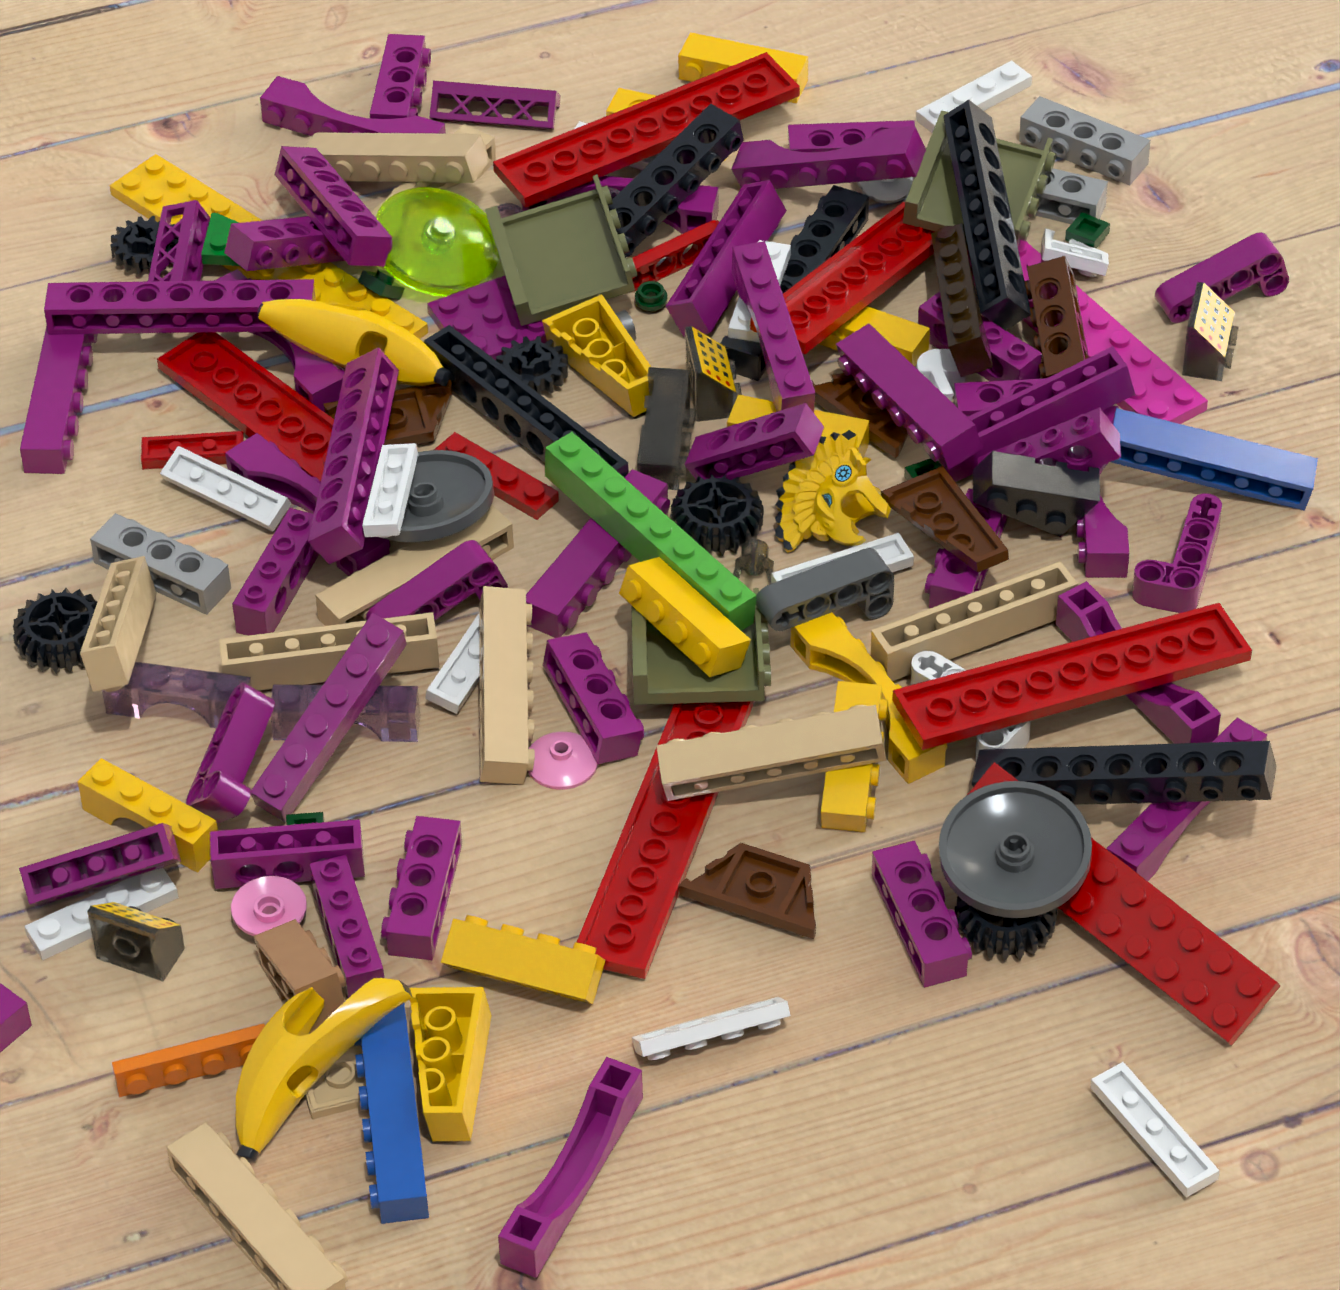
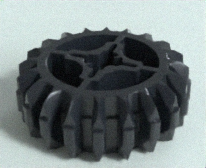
M711 473L709 479L704 480L698 476L695 483L686 482L684 489L677 490V495L671 504L670 519L710 554L713 551L720 552L723 556L727 550L737 553L739 546L748 548L751 540H757V535L763 526L764 507L758 491L752 490L750 483L742 484L739 477L729 480L726 473L722 478H715Z
M67 587L60 593H56L51 589L50 594L46 596L38 593L36 601L26 600L25 608L18 609V615L14 619L13 624L14 644L17 646L21 658L26 659L30 667L38 665L42 672L48 668H52L56 674L61 668H67L71 672L73 666L76 665L85 668L80 652L98 601H95L92 594L84 596L80 589L70 593Z
M957 896V906H955L954 912L958 921V932L967 938L969 944H973L975 953L986 950L989 960L995 954L1001 955L1004 961L1007 960L1009 955H1015L1021 960L1024 952L1035 955L1038 947H1045L1048 938L1052 937L1055 931V922L1057 921L1056 908L1037 916L1006 918L982 912Z

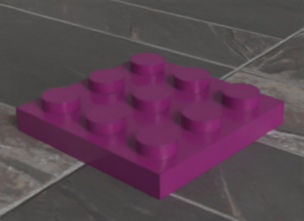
M505 275L427 303L428 314L440 330L450 325L494 360H496V356L501 355L502 347L511 348L512 340L520 344L523 343V337L527 336L529 341H535L536 337L540 336L542 343L547 342L542 320L521 326Z

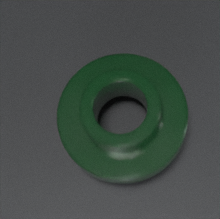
M656 281L642 283L635 293L636 305L647 311L659 310L668 301L666 290L662 284Z

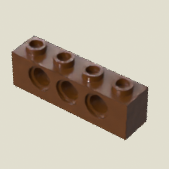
M1065 256L1027 266L1029 280L1025 281L1028 299L1033 300L1034 307L1030 308V318L1033 326L1038 327L1039 334L1034 335L1036 349L1043 355L1044 362L1039 364L1042 379L1051 377L1089 358L1074 273Z

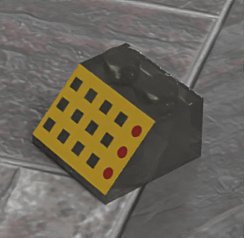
M1197 282L1187 326L1182 376L1222 381L1225 368L1231 369L1234 349L1229 348V346H1236L1239 327L1233 326L1234 311L1203 282Z
M692 326L685 327L686 378L696 421L729 418L738 394L742 395L740 383H734L733 381L736 380L734 360H728L725 346Z
M115 902L92 905L87 911L96 959L164 982L185 949L181 925L169 918H159L147 914L136 907H127Z

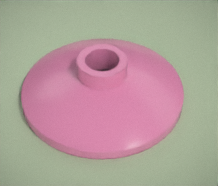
M550 733L540 737L529 747V749H534L535 759L533 771L527 770V772L535 782L550 789L566 790L578 787L591 779L598 767L584 738L576 733Z
M264 876L247 882L236 892L231 903V913L235 924L243 932L252 936L294 919L300 924L307 910L306 896L300 886L287 878L279 876Z

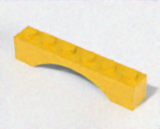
M831 612L791 628L790 647L809 669L827 673L846 682L882 685V699H888L887 719L884 721L889 737L888 761L907 784L945 767L947 744L921 750L892 701L893 690L902 687L899 684H894L887 676L883 665L879 661H874L867 653L863 642L860 639H855L848 631L841 617H836Z

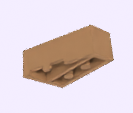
M296 919L254 936L261 966L281 1000H289L310 987L314 988L316 993L325 1000L324 1007L309 1034L312 1033L345 1002L341 988L346 987V982L338 965L332 966L325 948L319 949L310 930L304 931Z

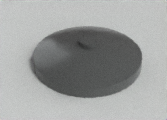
M447 450L418 452L400 535L384 539L398 542L430 541L460 532L477 522L488 511L494 499L493 480L487 466L475 457L460 452Z
M999 782L984 786L968 794L950 811L941 828L939 837L940 865L943 875L952 890L970 906L982 912L1000 917L1025 918L1037 916L1061 906L1082 886L1091 864V834L1082 813L1068 798L1059 792L1031 782Z

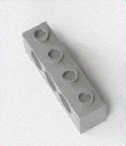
M1041 96L1035 100L1020 118V142L1044 150L1048 137L1053 138L1051 152L1056 153L1057 157L1129 186L1149 163L1151 140Z
M1058 169L1045 172V175L1048 176L1044 194H1037L1036 198L1039 199V205L1035 216L1072 224L1081 212L1100 219L1106 207L1108 181Z
M115 513L90 538L95 564L109 570L111 563L145 556L156 592L207 615L231 590L228 564L219 558H213L197 551L190 545H184L175 541L162 532H156L140 525L133 519H127Z

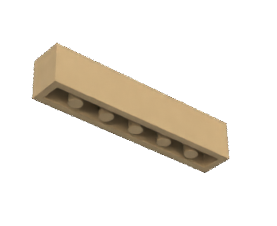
M315 133L305 146L317 148L344 181L474 183L490 161L481 134Z
M491 504L488 511L477 522L460 532L435 540L410 542L316 594L318 619L325 626L366 621V614L373 605L465 541H477L493 560L514 548L513 525Z
M145 556L110 564L80 652L93 692L100 690L113 692L129 683L157 594Z
M1058 561L871 630L870 656L875 662L879 661L883 665L887 676L894 681L911 674L912 658L919 652L933 651L950 660L1055 621L1058 595L1078 586V583L1064 564Z
M483 586L479 604L480 782L524 785L527 770L533 771L535 751L534 749H528V741H532L534 735V719H528V712H532L534 692L533 690H527V682L531 683L533 676V661H527V654H531L533 634L532 632H527L526 625H531L532 604H526V589Z
M433 612L384 618L403 630L407 642L406 647L387 674L440 667ZM366 621L219 639L226 694H231L242 682L256 690L325 682Z
M855 705L844 711L833 713L818 712L811 717L796 720L785 718L778 720L774 724L763 726L747 725L736 731L726 733L710 732L699 738L688 740L673 739L666 744L656 745L661 780L667 801L886 761L876 705Z
M205 1122L166 1146L172 1172L275 1290H346L345 1283L348 1281V1278L341 1265L336 1261L331 1263L325 1257L324 1250L317 1238L312 1234L307 1236L302 1231L300 1222L294 1212L289 1208L284 1210L279 1205L277 1196L270 1185L266 1182L261 1184L256 1179L250 1163L244 1157L238 1158L232 1152V1146L222 1132L216 1133Z

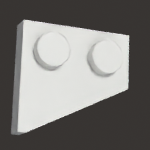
M1045 228L1042 237V260L1048 261L1065 256L1070 267L1078 269V272L1091 277H1095L1097 274L1106 275L1109 264L1108 253L1089 247L1074 239H1070L1069 243L1054 240L1055 231Z

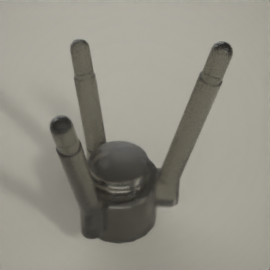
M751 539L744 542L741 549V557L735 560L734 576L739 579L742 571L751 576H757L766 572L768 584H772L771 575L774 572V561L769 559V547L764 541Z

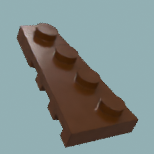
M943 466L881 491V497L888 503L890 508L977 573L1009 560L1007 547Z

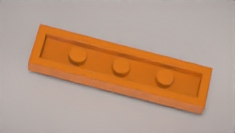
M265 1024L112 1062L119 1097L141 1094L150 1089L170 1084L176 1085L185 1080L205 1075H215L224 1070L244 1066L248 1054Z

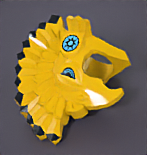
M848 430L842 435L833 432L829 437L821 436L814 455L790 463L788 473L783 476V486L776 490L779 499L775 506L779 513L775 519L779 526L775 529V535L779 541L783 542L787 553L794 551L803 539H808L812 535L820 541H829L831 538L836 543L845 546L862 544L866 539L864 536L858 535L859 530L855 525L856 522L870 515H877L888 519L891 508L881 497V490L873 486L867 477L866 464L871 461V458H862L861 454L857 451L858 436L852 431Z

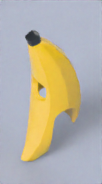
M305 299L262 302L257 309V318L281 336L303 350L344 369L348 362L379 347L399 370L397 384L416 386L439 384L447 386L451 371L442 366L436 354L422 340L394 322L366 309Z
M373 978L352 994L310 1034L312 1026L324 1007L325 1000L312 987L289 999L265 1025L254 1042L242 1068L236 1092V1129L241 1144L236 1155L239 1158L244 1157L249 1163H255L258 1154L270 1142L299 1101L317 1080L378 1021L401 1004L413 998L409 987L400 980Z

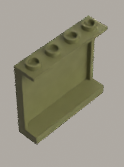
M942 110L926 147L918 174L914 178L906 198L903 218L904 224L935 232L945 226L963 223L943 118L948 112ZM1048 137L1044 150L996 138L1017 246H1019L1020 240H1027L1031 226L1028 218H1035L1039 205V199L1036 198L1037 194L1043 195L1047 184L1048 176L1045 175V172H1051L1056 159V153L1051 152L1053 138Z
M598 175L593 176L596 187L594 190L501 218L498 206L485 209L521 326L546 319L601 294L607 300L635 291L632 278L638 276L632 257L625 258L624 253L629 252L628 244L624 233L617 234L616 229L621 228L616 209L609 211L608 206L613 204L608 185L601 187Z
M753 588V592L756 595L759 592V588ZM631 605L634 705L765 701L764 686H771L768 622L756 605L754 623L742 630L751 641L741 668L713 677H709Z

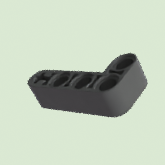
M866 548L765 586L756 595V606L775 631L787 630L855 603L858 604L869 619H878L887 614L893 606L894 574L875 549Z

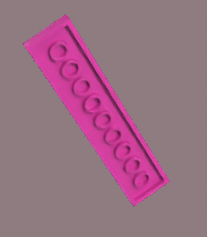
M1020 240L1018 251L1024 281L1029 280L1027 266L1045 261L1042 260V255L1027 241ZM1076 285L1089 358L1113 346L1128 367L1136 395L1117 403L1120 408L1182 424L1207 410L1208 400ZM1028 299L1030 308L1034 307L1033 300ZM1030 316L1023 319L1025 323L1038 333V327L1033 326Z

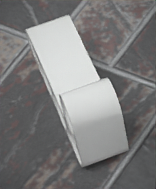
M922 651L912 658L911 685L966 670L938 653ZM1031 721L977 735L975 761L977 760L979 750L1024 748L1029 742Z

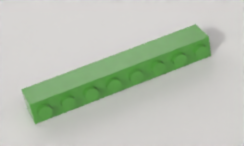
M571 432L545 447V477L635 558L642 562L660 557L741 631L754 623L756 594L577 435Z

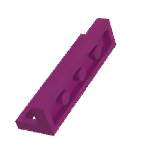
M433 80L429 118L554 129L556 108H560L561 95L555 90ZM439 98L455 99L459 103L450 113L438 112ZM471 101L486 102L490 108L479 116L472 115L466 106ZM505 103L517 104L521 110L512 118H503L497 108ZM533 106L549 107L547 121L534 120L527 111ZM462 109H464V111H465L467 114H457V113H458L459 111H461ZM494 111L498 117H490L488 115ZM525 114L529 120L519 118Z
M198 200L163 206L148 281L201 280L203 269L201 253L210 216ZM183 214V218L173 227L170 226L172 216ZM177 237L178 243L167 253L165 251L166 246ZM172 263L173 269L164 278H161V271Z

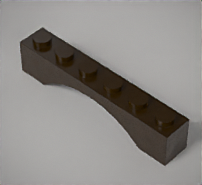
M963 223L945 226L939 231L931 233L948 347L960 377H964L992 368L993 363L977 300Z

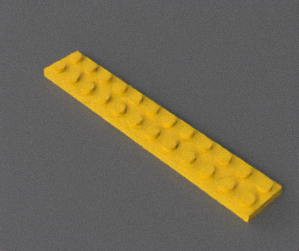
M157 154L109 185L113 197L148 219L151 216H155L156 222L160 221L163 206L198 200L210 218L212 213H218L239 223L263 221ZM183 214L172 216L171 224L179 222L183 218ZM330 262L246 271L241 266L222 265L231 272L238 269L247 279L251 278L252 280L314 279L316 301L350 305L366 309L403 327L419 339L428 334L427 322L390 299L373 292L359 283L358 279Z

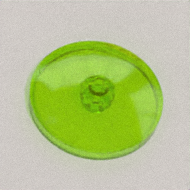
M412 188L388 198L377 212L376 219L392 236V250L387 255L386 263L383 267L395 279L409 288L425 294L445 297L487 282L492 277L500 257L487 215L476 204L465 197L438 188Z

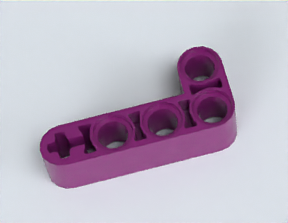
M1258 232L1165 281L1156 289L1155 299L1171 322L1181 323L1197 315L1204 283L1223 301L1257 283L1266 296L1278 295L1287 288L1289 276L1280 252L1265 233ZM1207 290V294L1211 297L1212 293ZM1216 298V303H1220L1221 301ZM1206 299L1205 303L1210 306V302Z
M1203 493L1192 499L1173 564L1147 559L1135 566L1132 597L1135 602L1142 606L1175 613H1182L1197 608L1220 529L1222 502L1218 497Z
M469 540L454 548L373 605L367 612L365 619L367 621L372 613L384 619L433 612L435 621L473 593L481 600L483 586L508 588V584L482 546L475 540Z
M244 682L240 683L233 690L186 798L187 805L215 819L217 823L235 818L244 810L251 796V788L242 783L273 712L275 701Z

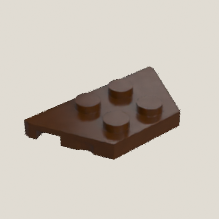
M844 373L832 375L831 382L815 385L813 380H811L817 404L830 413L869 420V440L894 458L899 456L908 437L907 429L903 425L898 427L892 420L889 411L886 408L881 410L876 405L871 393L868 391L866 393L862 392L852 375L846 376Z
M449 380L447 386L431 384L395 390L384 445L421 444L435 441L452 396L451 380ZM338 401L323 403L324 412L335 419Z
M739 843L727 851L724 857L715 859L706 865L705 873L692 881L686 878L679 885L681 896L814 939L816 936V920L814 917V900L809 864Z

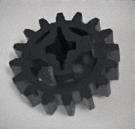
M140 216L137 222L134 223L127 220L126 228H116L117 234L111 235L112 244H110L112 258H115L117 266L124 264L125 271L127 272L132 268H136L137 274H141L143 269H148L150 272L160 221L156 222L155 216H151L148 221H144ZM177 237L166 246L165 251L167 253L178 243Z
M526 336L523 337V343L520 344L512 340L511 348L502 347L501 355L496 356L498 363L540 395L543 390L553 393V385L562 387L563 378L568 377V356L563 354L562 346L554 347V341L551 339L546 343H542L540 336H537L535 341H529Z

